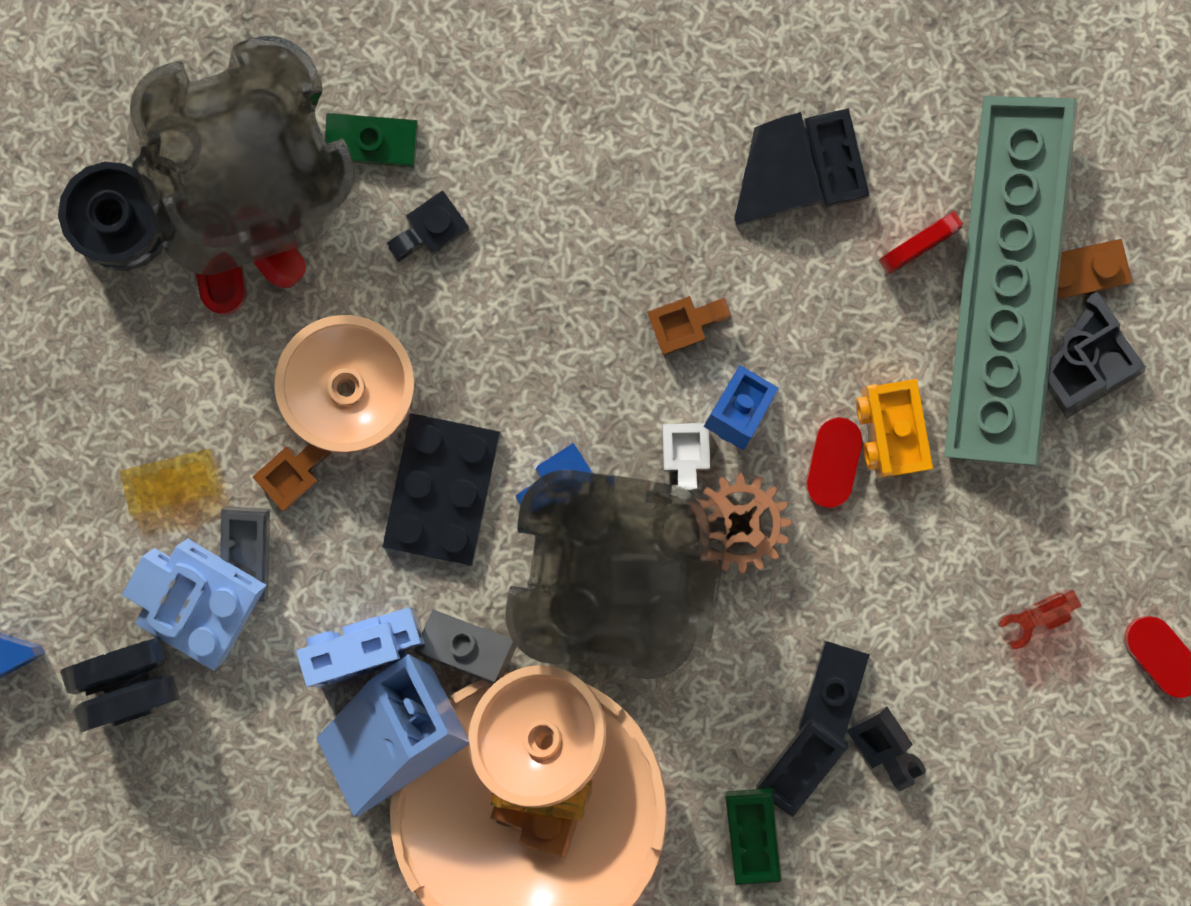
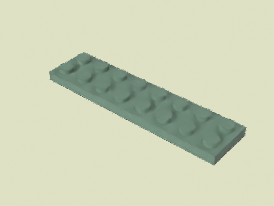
M983 96L944 457L1039 467L1078 102L1075 98Z

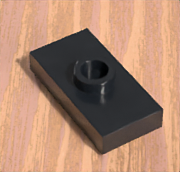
M849 108L804 118L803 122L823 197L824 209L868 199L870 194Z
M824 640L798 729H801L809 717L813 716L840 737L845 738L870 654Z
M810 716L756 784V789L772 788L774 804L793 817L848 749V742L816 718Z

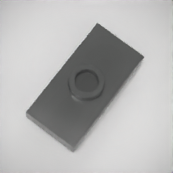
M224 506L221 509L220 558L266 584L258 600L259 602H265L268 599L270 509Z
M432 610L422 632L425 645L415 647L414 652L419 656L494 684L504 676L518 644L511 638Z

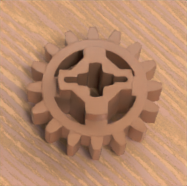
M738 473L735 485H730L725 477L719 478L721 490L716 492L706 487L704 492L710 499L707 504L695 503L694 508L703 513L702 520L691 522V527L702 529L704 534L695 543L697 546L705 544L710 546L711 549L705 557L708 561L716 558L718 555L722 557L721 569L724 571L731 566L732 562L738 563L740 574L746 573L748 562L752 561L759 570L764 569L763 556L767 554L777 560L780 555L774 548L777 542L788 544L790 540L781 534V527L792 525V520L781 518L780 514L789 504L787 501L776 503L773 500L778 491L776 486L769 488L766 492L762 490V477L757 476L753 480L752 485L746 484L743 473ZM737 492H747L756 495L748 505H735L726 496ZM757 507V510L752 515L753 518L749 522L753 528L752 532L748 535L742 531L737 535H732L727 540V536L732 532L731 529L735 525L731 516L735 512L739 515H744ZM768 508L773 518L770 538L762 531L761 516ZM714 510L722 516V532L716 539L711 526ZM736 542H749L758 551L750 554H735L728 550Z

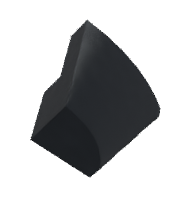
M801 112L755 127L738 205L735 211V225L738 226L775 217L779 213L822 203L823 197Z
M1098 292L1090 295L1087 300V306L1074 326H1071L1063 337V343L1057 353L1050 358L1047 388L1066 419L1145 372L1146 366L1121 333L1119 321ZM1105 352H1108V353L1100 360L1101 356H1102Z

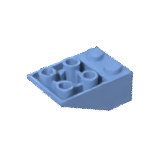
M409 654L370 679L316 738L353 816L356 818L469 745L468 736L432 666Z

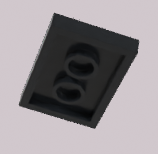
M410 413L382 548L473 566L501 432Z

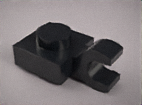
M442 190L407 214L406 219L412 228L395 236L387 242V245L398 263L423 245L427 247L433 256L467 232L469 226Z
M887 706L855 722L847 730L872 769L882 764L897 790L902 791L915 784L914 778L926 772L922 761L914 754L906 752L913 744Z

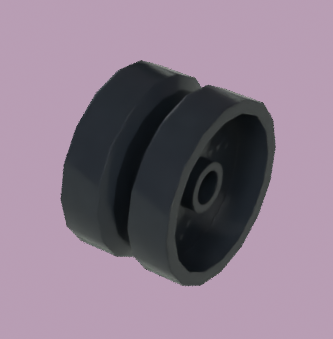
M104 161L85 167L69 180L60 196L58 219L63 236L75 251L106 269L128 271L145 266L162 252L170 237L172 215L167 198L143 173L125 163ZM118 212H123L120 221L113 225V216Z
M160 637L136 643L60 670L67 693L77 695L85 692L86 696L99 692L100 695L79 703L73 710L80 733L108 723L110 727L132 721L152 714V708L180 699L172 676L162 675L146 681L142 680L146 676L145 672L162 666L167 660Z

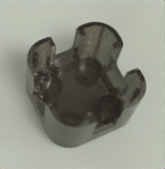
M277 36L251 38L233 46L228 68L219 74L190 82L183 63L177 61L162 65L148 72L138 82L133 91L126 134L127 154L166 252L178 265L186 270L198 274H218L316 241L333 226L351 191L354 181V165L350 152L343 139L328 144L325 143L315 116V109L323 92L322 82L311 57L296 43Z
M558 470L548 473L530 486L522 499L517 524L518 533L535 535L530 577L527 584L510 586L505 610L506 626L514 644L525 655L539 662L570 666L583 661L620 666L622 667L621 675L641 679L660 678L697 661L708 648L713 634L726 543V522L722 510L716 501L704 491L692 486L576 470Z

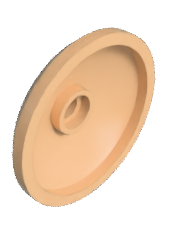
M336 315L307 325L289 341L276 367L275 396L285 421L304 441L319 449L330 452H359L380 444L389 438L402 424L413 400L414 374L406 350L388 329L377 322L360 316ZM344 382H351L355 385V392L349 397L341 396L338 393L339 386Z
M545 665L517 669L495 682L476 706L469 728L468 744L470 758L483 784L501 799L518 806L530 808L558 804L580 791L592 778L602 760L606 744V721L601 704L593 691L582 680L566 670ZM547 735H552L553 743L551 747L542 750V739Z

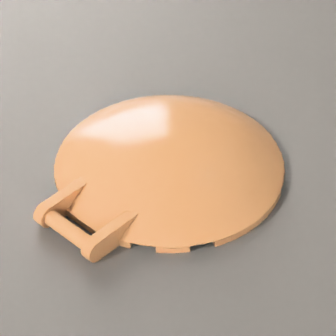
M484 680L477 681L459 690L449 700L468 737L470 722L476 706L486 691L493 685ZM586 684L596 695L604 712L606 744L602 760L589 782L575 795L556 804L576 810L580 814L566 859L522 846L518 843L522 831L497 824L496 820L490 818L496 800L509 804L512 803L495 795L480 780L470 758L469 745L392 794L390 805L391 837L400 870L411 892H415L424 906H634L651 881L660 859L667 826V801L662 772L656 755L645 734L633 718L609 696ZM547 735L542 739V750L551 747L553 743L552 735ZM512 804V805H514V806H517V807H519V808H521V809H524V810H527V811H529V808H530V807H522V806H518V805Z

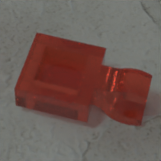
M1063 589L1023 608L1024 610L1018 613L1001 616L996 623L998 627H1005L1010 623H1016L1019 626L1020 634L1018 638L1011 640L1007 645L1010 649H1020L1030 642L1033 629L1036 626L1045 624L1047 630L1057 628L1071 621L1073 618L1070 612L1082 606L1074 590Z

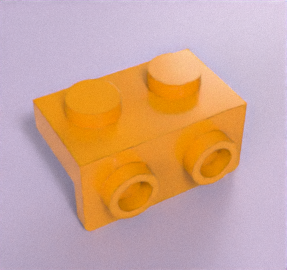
M911 379L882 385L873 384L860 389L862 397L856 398V411L860 425L867 424L870 442L864 443V456L868 470L875 469L876 479L933 469L918 380Z

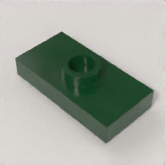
M327 113L323 159L325 161L415 168L419 123L417 120Z
M773 789L726 791L725 798L735 885L781 882L782 871Z

